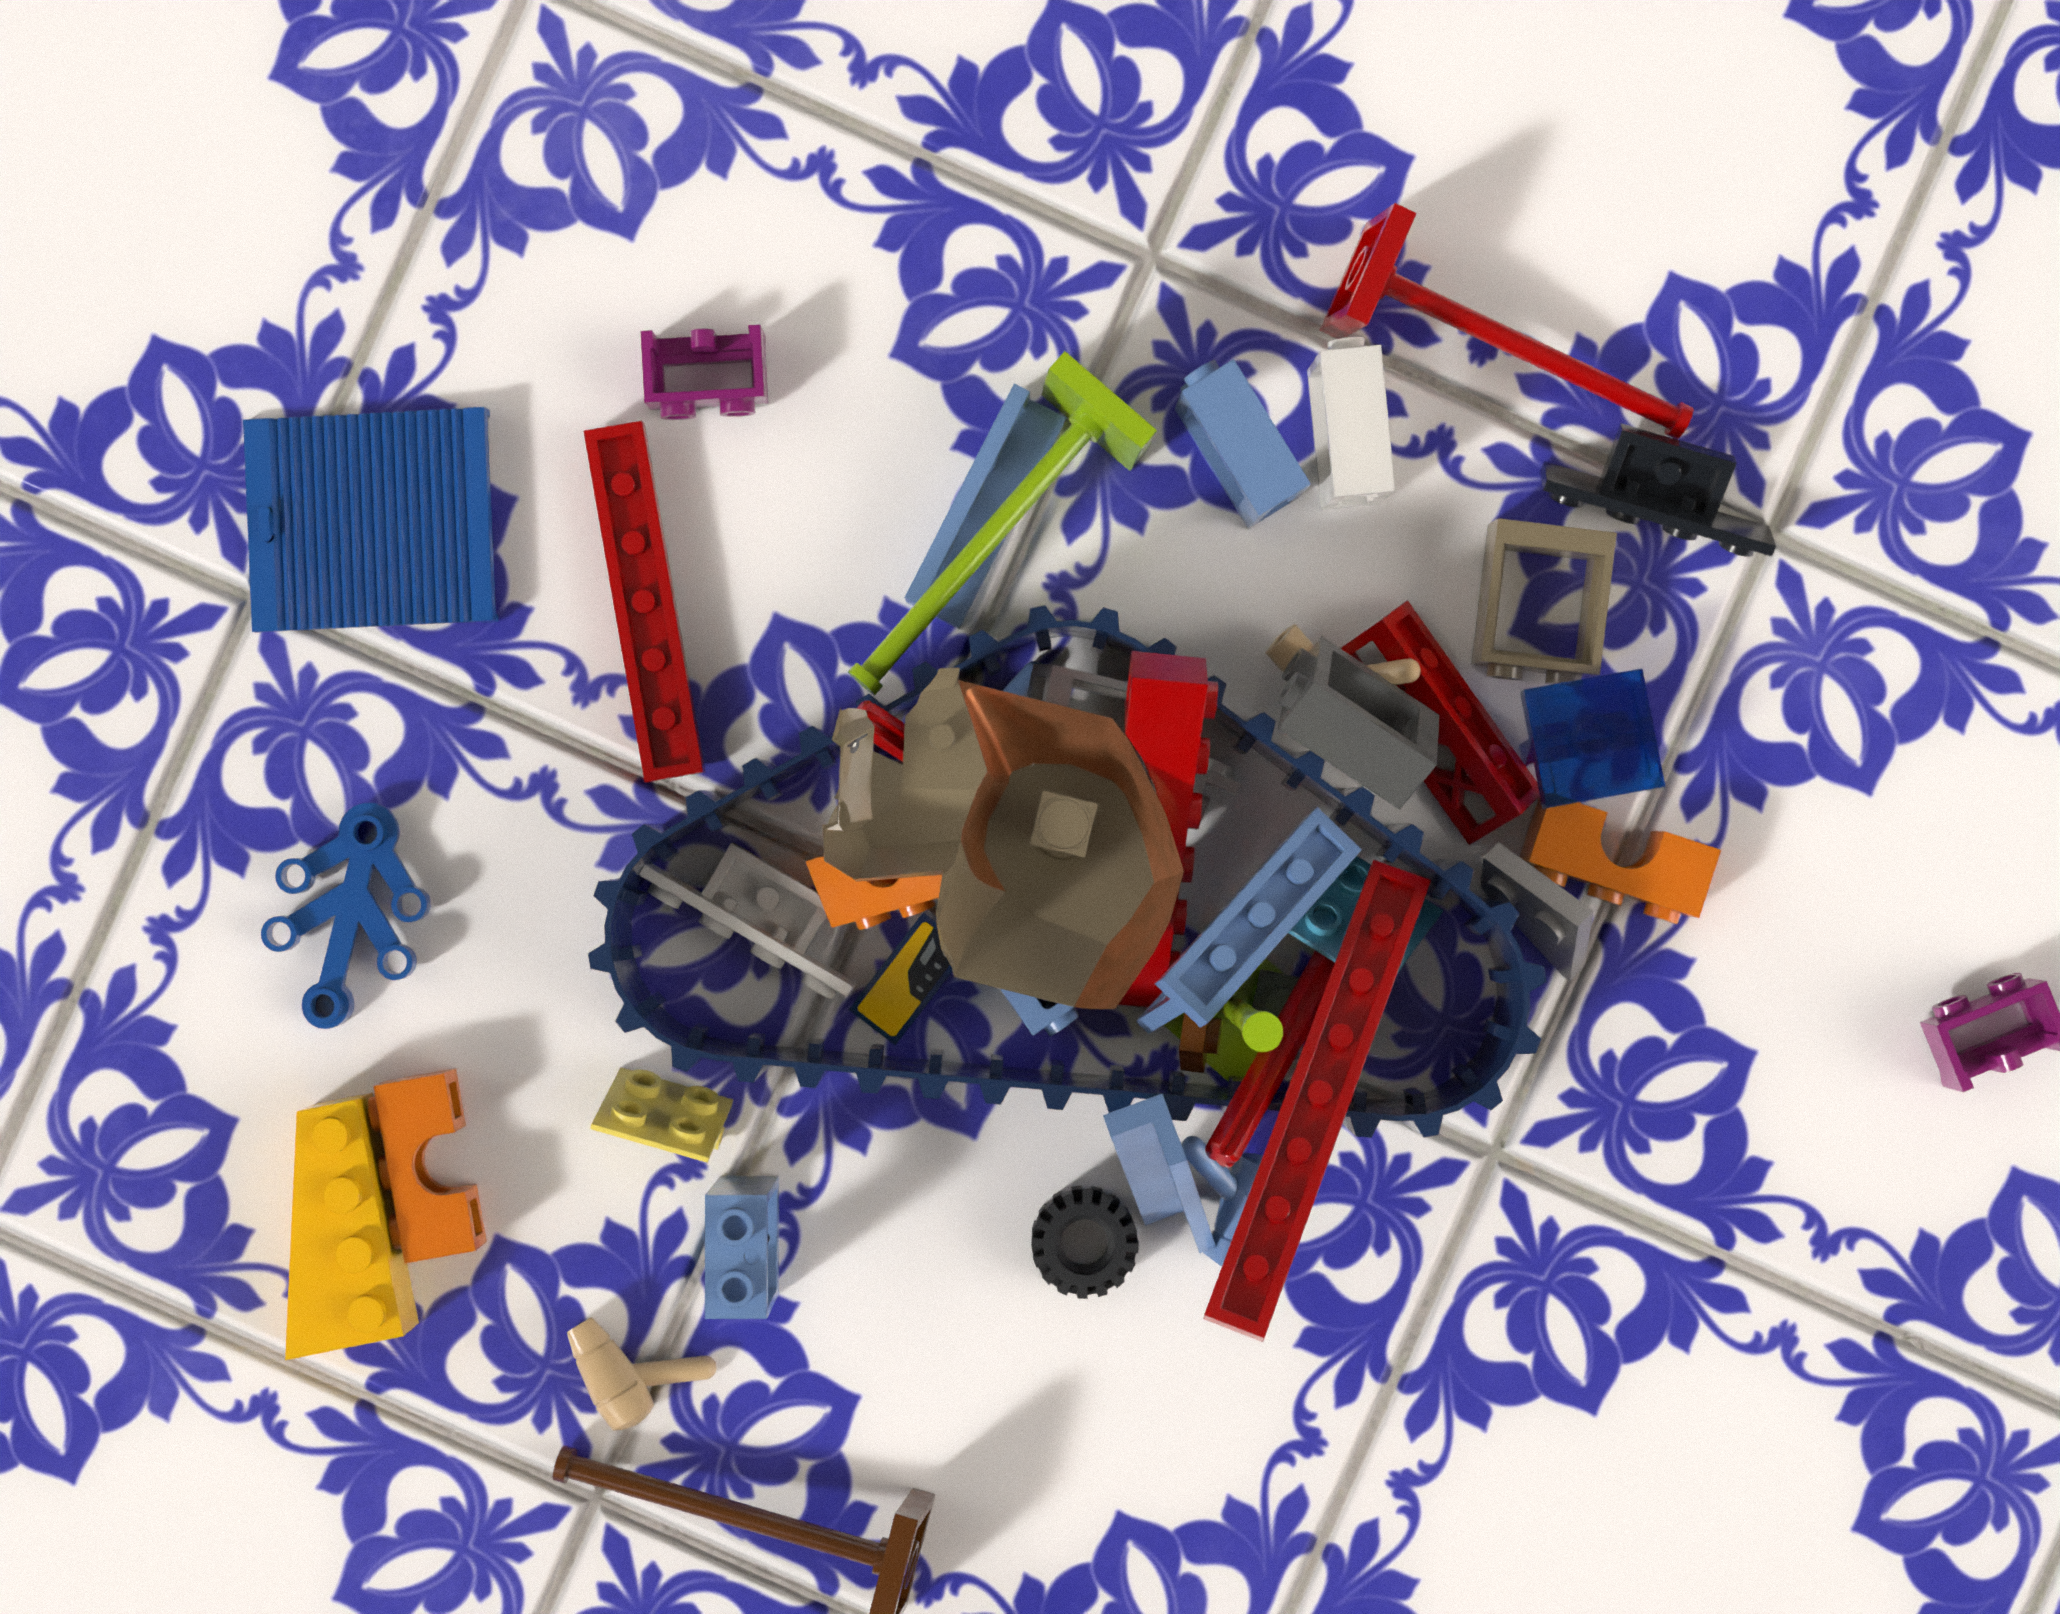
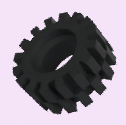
M1081 1185L1073 1186L1070 1191L1064 1193L1059 1191L1052 1196L1053 1199L1048 1204L1044 1203L1040 1208L1039 1215L1036 1221L1034 1220L1032 1227L1031 1248L1036 1268H1039L1042 1273V1278L1048 1285L1052 1283L1056 1286L1057 1292L1066 1296L1068 1292L1077 1294V1299H1088V1295L1097 1294L1098 1297L1107 1295V1290L1111 1287L1116 1286L1118 1288L1125 1282L1124 1277L1128 1271L1132 1272L1136 1264L1135 1256L1139 1250L1137 1230L1129 1210L1122 1205L1120 1199L1112 1193L1109 1195L1103 1192L1102 1188L1094 1186L1091 1189H1084ZM1088 1219L1097 1222L1103 1227L1108 1236L1106 1251L1095 1262L1089 1264L1076 1263L1070 1260L1062 1250L1061 1238L1063 1232L1071 1223L1077 1220Z

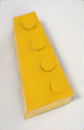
M373 1092L317 1103L296 1113L285 1360L403 1337L419 1324L407 1263L404 1264L402 1249H395L390 1237L389 1217L395 1213L392 1190H384L379 1175V1157L385 1155L381 1132L373 1130L369 1118L368 1101L370 1097H373Z

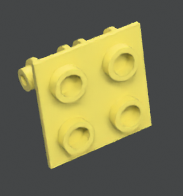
M620 1067L591 1123L590 1129L708 1163L713 1149L718 1150L725 1130L723 1126L734 1100L719 1096L715 1091L703 1086L688 1087L661 1079L651 1071L641 1069L629 1070Z

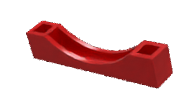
M1131 651L1124 707L1125 734L1142 757L1155 786L1156 795L1166 813L1184 870L1181 882L1191 883L1195 848L1186 846L1188 829H1199L1202 793L1193 792L1196 774L1206 775L1208 770L1210 738L1201 737L1203 719L1215 718L1218 682L1208 681L1206 658ZM1179 890L1170 922L1154 953L1118 1005L1149 1007L1163 992L1155 983L1180 957L1179 951L1171 950L1173 935H1184L1186 926L1187 900L1178 899Z

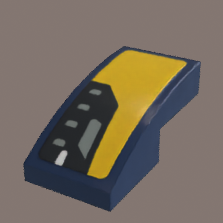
M926 910L920 915L848 1009L894 1045L898 1043L953 971L952 966L941 949L936 916Z

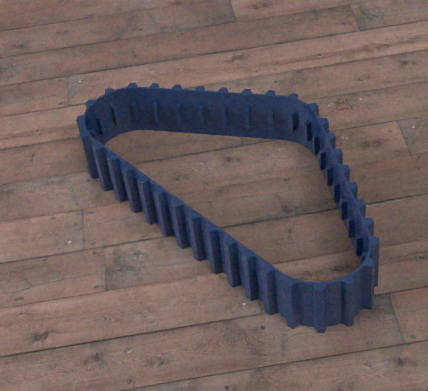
M1046 605L1030 608L1026 629L1015 632L999 642L983 629L969 637L971 657L953 668H960L959 680L984 666L989 675L993 676L1001 671V667L996 659L1015 648L1037 641L1039 652L1049 650L1052 646L1050 638L1072 636L1093 640L1090 651L1102 654L1106 644L1126 653L1130 657L1131 651L1175 655L1177 646L1168 639L1163 638L1153 645L1146 647L1136 638L1120 632L1118 611L1103 607L1091 622L1079 620L1056 621ZM925 661L912 669L914 690L886 706L872 695L867 694L856 701V709L863 701H871L893 716H897L917 704L921 692L932 682L938 671ZM1216 675L1209 677L1208 681L1218 682V699L1214 720L1239 738L1232 747L1234 750L1243 755L1247 754L1251 748L1287 774L1280 783L1289 791L1296 790L1299 785L1303 786L1334 810L1329 818L1338 827H1344L1349 821L1379 843L1381 848L1375 856L1383 862L1393 863L1398 858L1422 877L1431 880L1426 894L1433 899L1442 900L1446 894L1468 913L1471 918L1464 925L1471 933L1484 936L1495 967L1488 968L1490 980L1496 982L1497 1000L1492 1021L1486 1019L1482 1030L1487 1032L1473 1058L1466 1065L1459 1063L1451 1070L1455 1076L1433 1090L1423 1093L1415 1087L1403 1089L1405 1098L1367 1099V1092L1360 1087H1356L1343 1125L1357 1137L1372 1138L1380 1120L1402 1121L1424 1138L1439 1135L1443 1115L1459 1111L1473 1101L1489 1110H1493L1503 1101L1497 1081L1509 1069L1516 1054H1535L1541 1042V1038L1527 1026L1530 1013V992L1546 982L1545 969L1542 965L1524 961L1520 946L1511 933L1519 912L1510 902L1480 898L1470 891L1469 888L1474 870L1463 861L1436 859L1432 862L1421 854L1420 849L1424 832L1414 824L1391 823L1384 826L1373 818L1370 814L1375 795L1363 786L1350 787L1338 791L1321 778L1325 763L1324 759L1310 750L1291 756L1272 742L1276 721L1265 712L1244 721L1222 704L1227 684ZM814 726L799 733L801 754L778 767L770 761L754 758L742 765L744 786L725 797H722L715 791L698 790L685 797L688 818L671 828L664 824H643L632 833L638 853L626 865L621 877L598 881L593 896L608 909L604 924L605 943L589 952L588 958L590 969L611 974L615 990L624 1002L615 1022L624 1033L644 1027L656 1039L670 1045L672 1067L686 1072L704 1058L733 1063L738 1081L754 1083L766 1071L769 1065L793 1067L800 1087L816 1088L827 1071L856 1073L862 1092L878 1094L886 1076L916 1078L919 1081L923 1097L940 1099L949 1081L980 1084L985 1103L998 1105L1002 1104L1010 1087L1042 1090L1047 1109L1063 1110L1072 1092L1103 1095L1108 1113L1131 1105L1134 1098L1148 1099L1163 1094L1172 1120L1187 1121L1195 1104L1219 1105L1224 1113L1243 1080L1241 1076L1229 1075L1228 1086L1185 1083V1075L1182 1071L1174 1070L1169 1072V1081L1124 1077L1125 1071L1122 1066L1110 1065L1109 1076L1063 1072L1064 1064L1062 1060H1051L1050 1070L1003 1066V1055L991 1054L990 1065L943 1061L944 1050L939 1049L931 1050L930 1060L883 1056V1044H872L869 1048V1054L824 1050L825 1039L816 1038L809 1042L808 1049L764 1045L765 1034L760 1033L750 1035L747 1043H737L708 1037L707 1034L710 1027L698 1023L690 1029L675 1020L660 1006L666 1001L659 991L651 994L641 978L635 959L642 956L640 944L632 945L631 921L634 907L643 905L648 894L639 890L645 880L639 874L644 865L654 864L659 858L663 862L671 861L675 858L679 851L673 844L706 823L712 832L720 831L727 827L728 824L722 814L763 792L767 800H774L783 794L777 783L819 760L824 769H829L836 765L837 762L832 752L839 749L840 746L832 741L833 736L830 737L824 731ZM1277 1091L1267 1110H1275L1279 1113L1287 1092Z

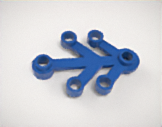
M362 803L352 807L344 814L340 821L339 836L304 858L284 860L276 869L275 880L279 888L289 894H298L311 889L315 883L316 876L349 859L342 884L289 916L282 915L268 919L261 929V939L264 945L272 951L282 952L296 947L301 940V936L335 916L319 983L308 988L303 996L301 1005L306 1020L311 1025L320 1029H330L344 1024L354 1011V997L345 985L360 924L379 954L377 957V968L382 976L390 980L404 979L414 972L417 965L415 952L409 946L402 944L369 890L374 865L394 894L391 908L393 914L399 920L404 922L422 920L431 909V899L424 889L415 885L394 850L400 836L396 817L388 808L377 803ZM365 821L372 822L377 828V837L370 844L364 843L358 834L360 825ZM295 864L299 865L305 873L304 882L299 887L292 886L287 880V871ZM408 893L417 895L421 902L420 910L415 915L407 914L402 908V899ZM279 922L286 924L291 932L289 941L284 945L277 943L272 935L274 926ZM394 950L403 953L406 957L407 964L401 973L392 971L388 966V956ZM321 994L328 995L334 1002V1010L328 1017L321 1015L316 1009V1000Z

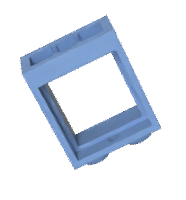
M1212 360L1184 378L1186 384L1180 388L1182 392L1175 411L1247 528H1251L1298 499L1311 483L1235 360H1231L1222 367H1219L1216 361Z
M720 1176L705 1194V1319H767L779 1295V1176Z

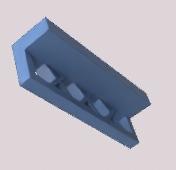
M1015 383L904 597L906 602L912 606L1051 449L1066 422V417L1031 400L1030 391ZM1006 537L935 618L958 630L960 629Z
M1163 1094L1103 1115L1144 1224L1148 1225L1184 1211L1199 1253L1215 1248L1216 1245L1186 1155Z

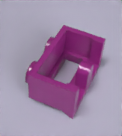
M748 325L749 334L717 335L713 329H694L690 331L691 337L658 338L653 330L640 331L644 403L650 410H660V417L664 420L696 418V408L720 407V415L725 417H743L756 414V404H769L766 335L761 325ZM751 362L752 388L666 392L664 367Z
M2013 973L1989 982L1986 985L1990 993L1970 1002L1967 995H1959L1932 1006L1935 1016L1921 1021L1920 1025L1939 1069L1943 1087L1966 1092L1974 1088L1970 1079L1990 1070L2000 1073L2016 1070L2024 1065L2021 1057L2044 1048L2060 1051V1012L2047 981L2031 978L2024 979L2022 973ZM2015 1003H2020L2028 1024L1956 1052L1948 1032L1949 1030Z

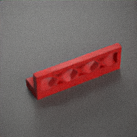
M1408 600L1340 647V649L1363 663L1356 651L1373 641L1387 662L1413 659L1419 664L1421 672L1417 680L1395 686L1439 714L1438 744L1448 746L1456 757L1455 772L1435 766L1424 780V783L1468 845L1521 815L1544 793ZM1465 790L1483 795L1495 814L1478 824L1464 805Z

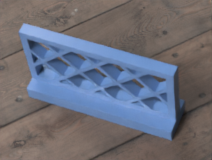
M1318 807L1311 811L1155 983L1163 992L1136 1022L1148 1034L1182 1013L1187 1014L1199 1027L1206 1025L1362 849Z

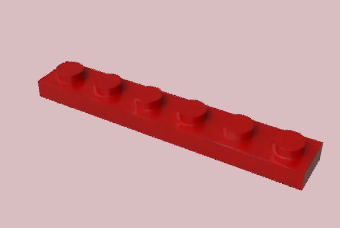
M641 420L584 430L644 782L648 783L706 773L645 423Z

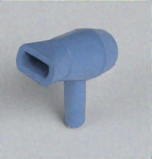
M1188 1136L1181 1143L1187 1160L1221 1196L1214 1230L1211 1232L1216 1247L1203 1253L1222 1266L1263 1155L1243 1153L1241 1158L1229 1170L1226 1167L1220 1166L1217 1161L1208 1158L1205 1152L1206 1144L1199 1137Z

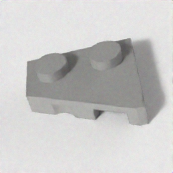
M1498 842L1483 857L1481 888L1489 899L1507 901L1519 912L1515 925L1558 972L1571 981L1585 966L1594 911Z

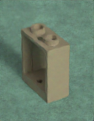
M1500 518L1488 524L1471 664L1487 666L1486 676L1497 679L1522 680L1523 671L1546 673L1545 684L1564 687H1581L1582 678L1599 676L1617 533ZM1505 551L1587 560L1575 659L1494 649Z

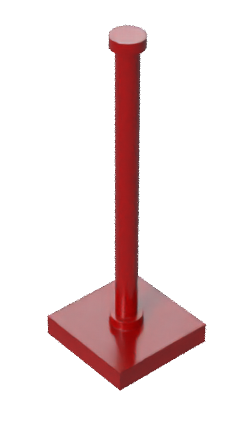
M1394 203L1365 224L1319 331L1336 339L1351 335L1369 324L1378 301L1382 300L1386 295L1665 427L1664 433L1674 439H1679L1686 431L1693 416V407L1683 402L1676 406L1397 274L1395 262L1416 217V212Z

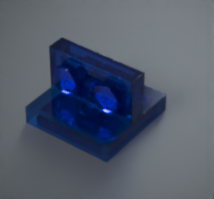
M1643 668L1529 688L1520 692L1529 739L1519 744L1521 760L1525 766H1534L1542 810L1666 787Z

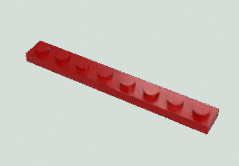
M1373 859L1204 1313V1320L1258 1341H1264L1431 880Z

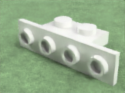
M735 843L730 844L703 892L654 864H646L639 875L652 882L647 890L652 896L676 909L679 908L682 901L703 912L699 919L702 925L727 939H730L734 931L754 942L750 950L752 954L778 969L783 967L785 961L806 973L801 982L817 993L829 999H833L836 992L847 997L856 985L854 981L806 954L827 917L818 892Z

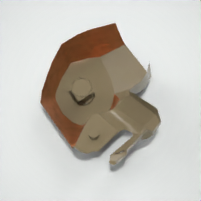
M940 668L932 682L921 692L917 704L905 716L900 807L879 816L871 808L874 725L867 717V710L847 708L841 711L840 707L832 741L840 746L838 805L830 816L828 824L822 825L824 861L857 882L942 875L936 910V923L941 949L952 966L954 977L1071 1007L1115 1009L1154 953L1166 930L1184 873L1166 813L1130 741L1115 721L1109 717L960 681V668Z

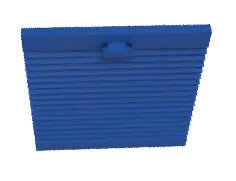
M467 407L463 409H431L428 411H396L243 420L252 632L499 622L495 606L488 441L490 410L486 407Z

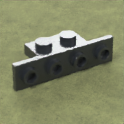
M1620 423L1601 477L1546 461L1543 462L1540 470L1543 491L1549 492L1550 498L1569 507L1580 508L1584 503L1605 508L1609 516L1621 522L1638 524L1641 519L1663 525L1662 528L1665 532L1677 538L1696 540L1697 535L1719 541V545L1726 551L1744 557H1751L1754 552L1773 556L1776 548L1775 540L1768 525L1718 511L1737 464L1735 457L1730 454Z

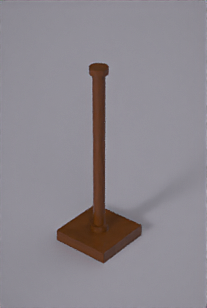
M565 1445L557 1456L552 1475L554 1481L564 1484L569 1479L872 1566V1574L879 1575L869 1614H903L906 1610L936 1495L913 1488L895 1512L889 1538L882 1537L879 1543L577 1455L576 1448Z

